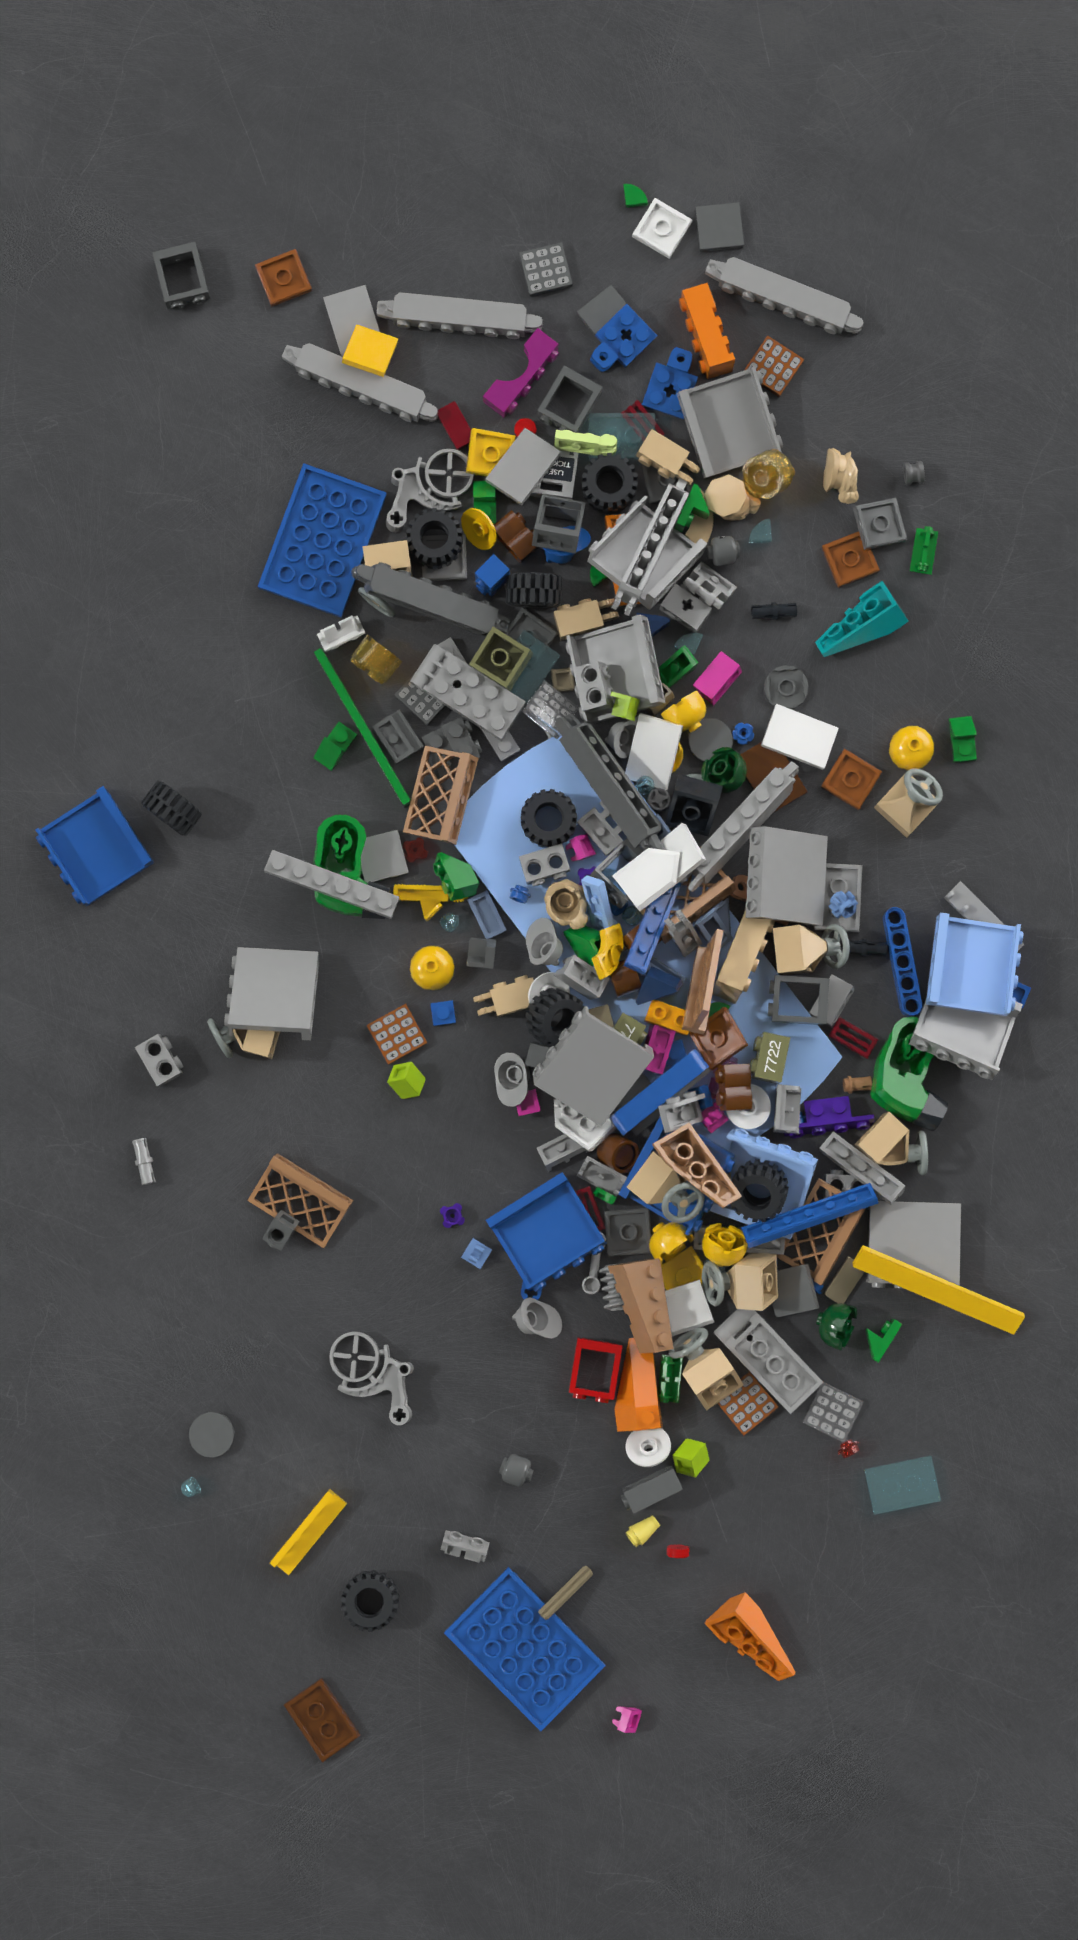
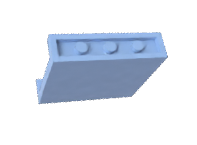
M940 912L936 917L926 1005L1007 1016L1011 1011H1014L1016 999L1012 997L1013 989H1016L1018 984V976L1015 975L1016 967H1019L1021 954L1018 953V945H1021L1023 941V931H1020L1021 924L1016 926L949 917V914Z
M732 1129L727 1135L728 1141L725 1147L726 1150L735 1154L733 1159L735 1165L731 1171V1181L741 1165L745 1166L746 1162L751 1160L754 1163L755 1159H760V1163H764L765 1160L770 1161L769 1165L773 1166L776 1164L778 1166L777 1170H782L785 1173L783 1178L788 1180V1194L784 1207H782V1211L779 1214L802 1207L818 1159L813 1158V1155L808 1152L801 1151L799 1153L793 1151L788 1145H776L770 1143V1140L765 1137L758 1136L756 1138L748 1135V1132L745 1130ZM754 1183L746 1186L749 1193L757 1198H766L771 1195L769 1190L761 1184ZM714 1202L710 1209L711 1212L748 1225L756 1223L752 1222V1218H748V1220L743 1219L744 1215H738L735 1212L736 1207L732 1208L731 1205L722 1208ZM794 1233L786 1235L784 1238L791 1240Z

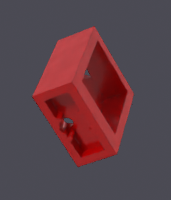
M577 1337L569 1393H573V1398L586 1399V1396L595 1397V1401L608 1403L609 1399L614 1400L622 1344ZM582 1348L615 1354L609 1392L576 1387Z

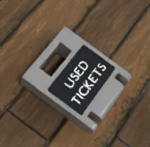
M559 450L561 455L530 496L542 497V494L572 499L579 453L573 452V455H570L569 451ZM541 482L563 485L562 492L540 489Z

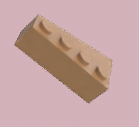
M644 1259L608 1266L610 1274L614 1275L616 1284H614L616 1291L621 1294L624 1302L623 1310L625 1314H628L631 1321L630 1328L639 1353H656L674 1349L660 1259Z

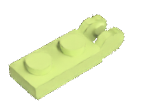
M556 430L555 448L562 451L597 456L600 454L607 456V453L614 455L617 452V439L609 434H604L600 437L591 433L582 434L570 430Z

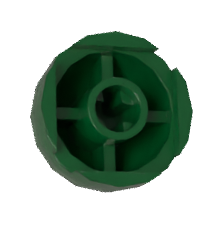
M730 747L716 749L712 752L714 755L710 760L706 759L701 770L703 781L721 785V793L736 791L746 779V763L743 757Z
M839 1303L829 1306L824 1313L820 1312L816 1325H819L821 1339L827 1345L841 1351L842 1347L845 1348L855 1327L852 1325V1318L857 1319V1309L853 1306Z

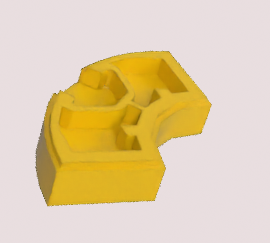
M620 923L599 931L601 937L600 949L597 955L591 958L599 980L611 975L620 963V953L623 950V933Z

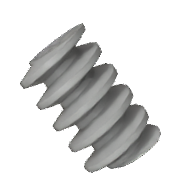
M605 1265L604 1268L599 1270V1273L606 1274L605 1277L600 1279V1282L607 1283L606 1286L601 1288L602 1291L608 1292L607 1295L602 1297L603 1300L609 1301V1304L605 1305L604 1309L611 1311L623 1310L624 1302L621 1294L616 1291L614 1275L610 1274L608 1266L611 1265Z

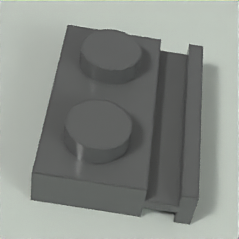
M400 709L372 726L396 765L424 748Z

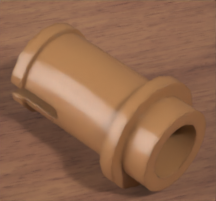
M847 1076V1078L843 1079L844 1092L852 1094V1091L871 1090L872 1088L871 1076L858 1078Z

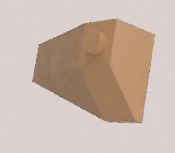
M690 1123L653 1143V1147L665 1164L720 1207L725 1208L742 1197Z

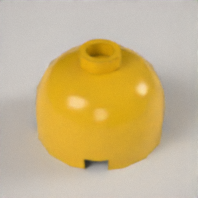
M695 691L682 698L677 704L670 706L661 716L663 720L683 725L682 732L689 730L691 733L702 726L700 721L705 717L706 704L698 691Z
M907 726L899 729L893 735L890 742V757L901 769H921L931 760L934 753V742L931 735L925 729L918 726Z
M432 945L423 947L411 959V976L416 984L423 989H442L449 984L454 975L453 958L448 951L441 947Z
M661 1222L652 1229L654 1234L650 1238L649 1249L654 1259L659 1258L662 1264L663 1259L667 1262L686 1248L684 1243L687 1240L692 1242L695 1237L693 1234L688 1236L685 1234L687 1228L683 1224L670 1222L665 1225L664 1222Z
M721 1223L709 1225L705 1230L702 1240L705 1256L712 1263L720 1267L735 1265L743 1259L748 1245L742 1230L729 1225V1228L721 1227Z

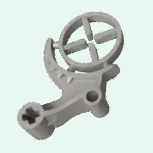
M442 449L434 453L427 463L421 462L422 457H419L416 467L405 470L395 468L392 472L391 482L393 485L398 486V491L393 506L387 514L386 527L388 530L398 533L405 528L407 502L410 500H415L429 509L437 508V511H441V509L450 511L461 508V502L458 501L457 497L463 495L470 488L474 474L466 473V471H453V477L469 478V482L462 490L451 493V476H448L445 493L433 486L429 475L445 476L446 471L429 469V466L435 458L448 454L447 470L451 471L452 454L463 459L466 464L468 457L455 449ZM419 467L425 468V480L429 487L427 490L424 489L421 483ZM433 492L443 498H452L453 502L437 500L430 494ZM394 517H398L399 524H394Z
M349 1332L337 1338L331 1347L329 1357L333 1371L343 1379L342 1384L338 1386L337 1390L358 1397L372 1396L384 1390H389L392 1393L391 1410L389 1413L391 1422L395 1425L408 1423L412 1418V1410L408 1406L405 1376L413 1373L414 1367L412 1363L400 1362L390 1357L388 1344L384 1345V1349L379 1350L373 1338L365 1333ZM351 1335H354L353 1353H358L360 1336L367 1339L375 1350V1356H358L359 1360L375 1361L371 1371L361 1378H356V1360L351 1362L350 1377L342 1374L335 1364L334 1357L352 1358L351 1354L335 1352L340 1341ZM380 1355H385L383 1369L379 1376L375 1378L373 1374L379 1366ZM404 1365L408 1367L407 1373L403 1371ZM367 1378L372 1382L361 1388L347 1387L348 1382H359ZM403 1409L402 1413H406V1417L399 1420L396 1412Z

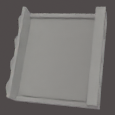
M755 366L676 393L703 479L782 452L783 442L780 435H776L774 429L776 420L773 413H769L767 405H770L767 393L762 391L760 384L763 383L760 371H756Z
M646 495L640 501H634L629 508V512L626 515L623 513L617 519L616 525L613 528L609 527L602 535V539L599 542L596 540L588 550L590 555L587 562L618 586H620L655 513L645 505L648 498ZM673 528L638 601L650 610L702 557L707 543L700 538L695 544Z
M636 615L627 622L575 637L571 635L566 636V650L571 657L572 664H570V670L574 677L573 668L600 661L606 663L610 669L611 678L609 682L614 692L640 699L637 712L666 704L648 617ZM596 671L591 674L592 681L597 677ZM576 683V685H575V694H576V696H577V697L579 698V700H580L579 693H578V688H577V683ZM600 692L595 697L596 703L601 700L602 695ZM579 707L580 716L586 723L594 724L618 717L611 715L613 707L594 713L583 712L582 707Z
M766 826L751 828L749 837L747 901L745 906L746 918H764L801 923L802 926L823 925L828 836Z
M237 947V955L232 957V969H235L234 975H230L229 988H232V994L227 996V1007L230 1008V1011L225 1013L224 1020L225 1027L229 1029V1036H233L234 1029L299 1032L302 1035V1040H311L319 970L318 952Z
M925 1000L909 1044L915 1046L920 1051H926L935 1055L940 1060H947L956 1064L961 1069H968L977 1073L982 1078L993 1080L1000 1070L1001 1058L1015 1019L1020 1013L1023 1004L1015 1001L1014 1011H1011L1007 1016L926 1005Z
M585 1006L581 1012H576L571 1026L561 1032L556 1046H551L547 1051L545 1061L535 1067L532 1074L534 1085L602 1126L654 1058L653 1048L647 1044H644L643 1047L591 1015L588 1007Z
M878 1201V1204L868 1207L869 1248L960 1286V1203L893 1202L890 1205L886 1201ZM869 1273L868 1279H866L867 1283H872V1287L885 1288L886 1283H890ZM894 1284V1288H902Z

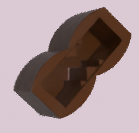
M511 510L494 525L496 538L521 564L539 547L532 546L534 529L529 530L525 526L526 520L519 512L515 514Z
M750 1064L718 1065V1070L715 1071V1081L719 1084L716 1103L720 1106V1110L752 1109Z

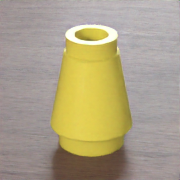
M652 1515L628 1527L629 1530L625 1533L635 1547L642 1546L660 1527V1524Z

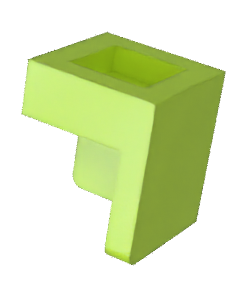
M611 691L610 696L616 697L611 715L635 721L640 699Z
M412 1062L393 1066L387 1083L401 1099L420 1096L426 1079Z
M688 1438L684 1440L672 1455L676 1472L695 1478L709 1462L706 1443Z

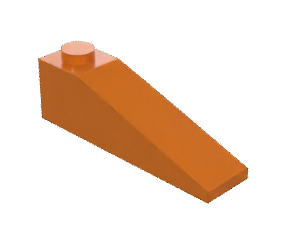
M629 1338L615 1405L617 1432L661 1428L662 1417L654 1353H639L635 1339Z
M746 1592L728 1599L705 1621L706 1626L719 1640L725 1644L729 1641L738 1648L737 1652L742 1656L747 1654L756 1661V1666L777 1681L795 1675L796 1672L764 1614Z

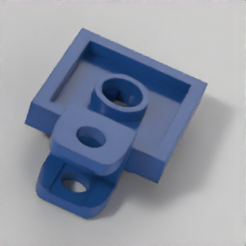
M626 304L595 334V337L601 344L594 350L590 362L600 372L607 371L617 360L626 368L658 335ZM621 331H630L632 339L630 341L628 339L623 341L621 339L623 335ZM603 356L606 360L602 361L599 357Z
M676 347L670 354L667 366L656 362L642 403L644 407L684 420L677 394H671L670 397H667L664 388L672 385L674 386L673 390L678 393L679 391L695 387L698 376L689 374L692 364V353L690 351ZM683 357L685 360L683 362H678L677 358Z

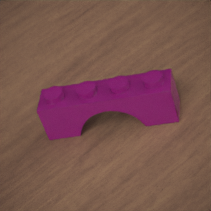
M537 328L524 344V352L529 361L526 371L515 380L502 381L496 379L483 395V402L503 418L508 413L511 415L518 407L517 401L521 396L525 398L531 391L532 387L530 385L535 379L538 381L546 371L544 369L549 362L552 364L558 357V343Z

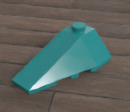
M883 581L864 592L859 597L860 602L853 609L848 608L844 612L846 616L839 623H834L815 642L823 657L891 634L909 622Z

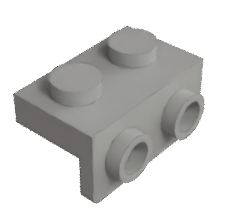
M696 1091L683 1093V1098L680 1099L679 1096L666 1099V1104L658 1106L665 1133L675 1131L687 1123L692 1125L703 1121L698 1100L706 1098L705 1093L696 1094Z

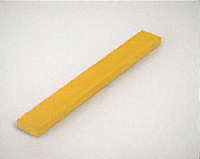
M864 1245L852 1262L854 1268L1013 1335L1025 1318L1024 1313Z

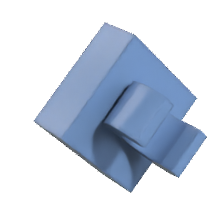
M473 1238L461 1258L481 1269L492 1249Z

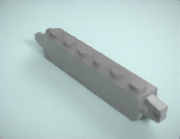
M735 257L728 259L726 263L710 259L705 274L718 281V286L722 287L721 289L726 293H737L749 302H754L755 300L762 303L769 310L777 309L782 311L787 317L803 319V322L807 325L823 327L830 334H841L842 330L858 334L862 330L861 328L864 323L862 318L850 313L851 306L847 301Z
M401 292L395 295L394 300L378 301L377 303L378 317L393 320V324L405 329L415 326L425 331L436 328L446 333H452L456 330L463 331L467 335L485 333L488 337L507 335V338L519 339L520 337H525V332L534 333L537 328L540 330L543 328L542 317L527 314V309L523 304Z
M310 343L303 345L302 349L289 345L285 347L282 359L293 365L298 375L304 379L310 380V378H313L326 388L335 387L345 396L350 397L354 395L364 404L371 405L373 403L378 405L379 409L389 414L391 412L397 413L401 419L407 422H412V420L418 422L419 418L429 422H435L438 419V409L426 402L423 390L387 375L382 377L343 364L342 356Z
M679 478L676 486L668 485L620 583L611 608L616 610L621 601L627 603L624 614L629 616L633 607H636L688 498L689 492L684 490L687 481Z
M791 761L783 770L775 767L702 845L700 850L706 860L683 878L680 883L683 884L693 874L695 878L688 887L691 892H694L702 883L707 884L749 839L751 828L760 827L790 795L796 780L794 777L799 772V766Z

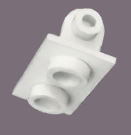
M351 615L339 621L338 623L341 627L339 630L336 629L335 624L320 630L317 636L325 652L336 649L340 645L365 634L358 616L353 617Z

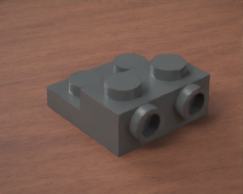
M462 717L421 737L425 746L458 753H468L481 760L479 753L483 752L478 740H472L470 733L473 732L468 720L463 721ZM430 752L433 763L439 762L440 758L437 753ZM453 757L446 762L451 771L458 767L460 758ZM444 765L436 769L440 778L448 773Z

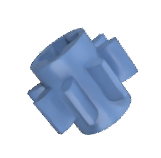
M839 891L831 897L829 908L836 918H839L841 915L844 918H849L856 912L858 902L850 891L846 894Z

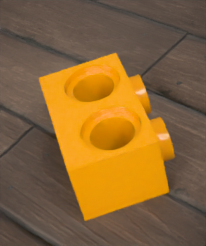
M658 1000L651 1001L644 1022L676 1031V1033L687 1036L689 1031L682 1030L685 1015L684 1009Z

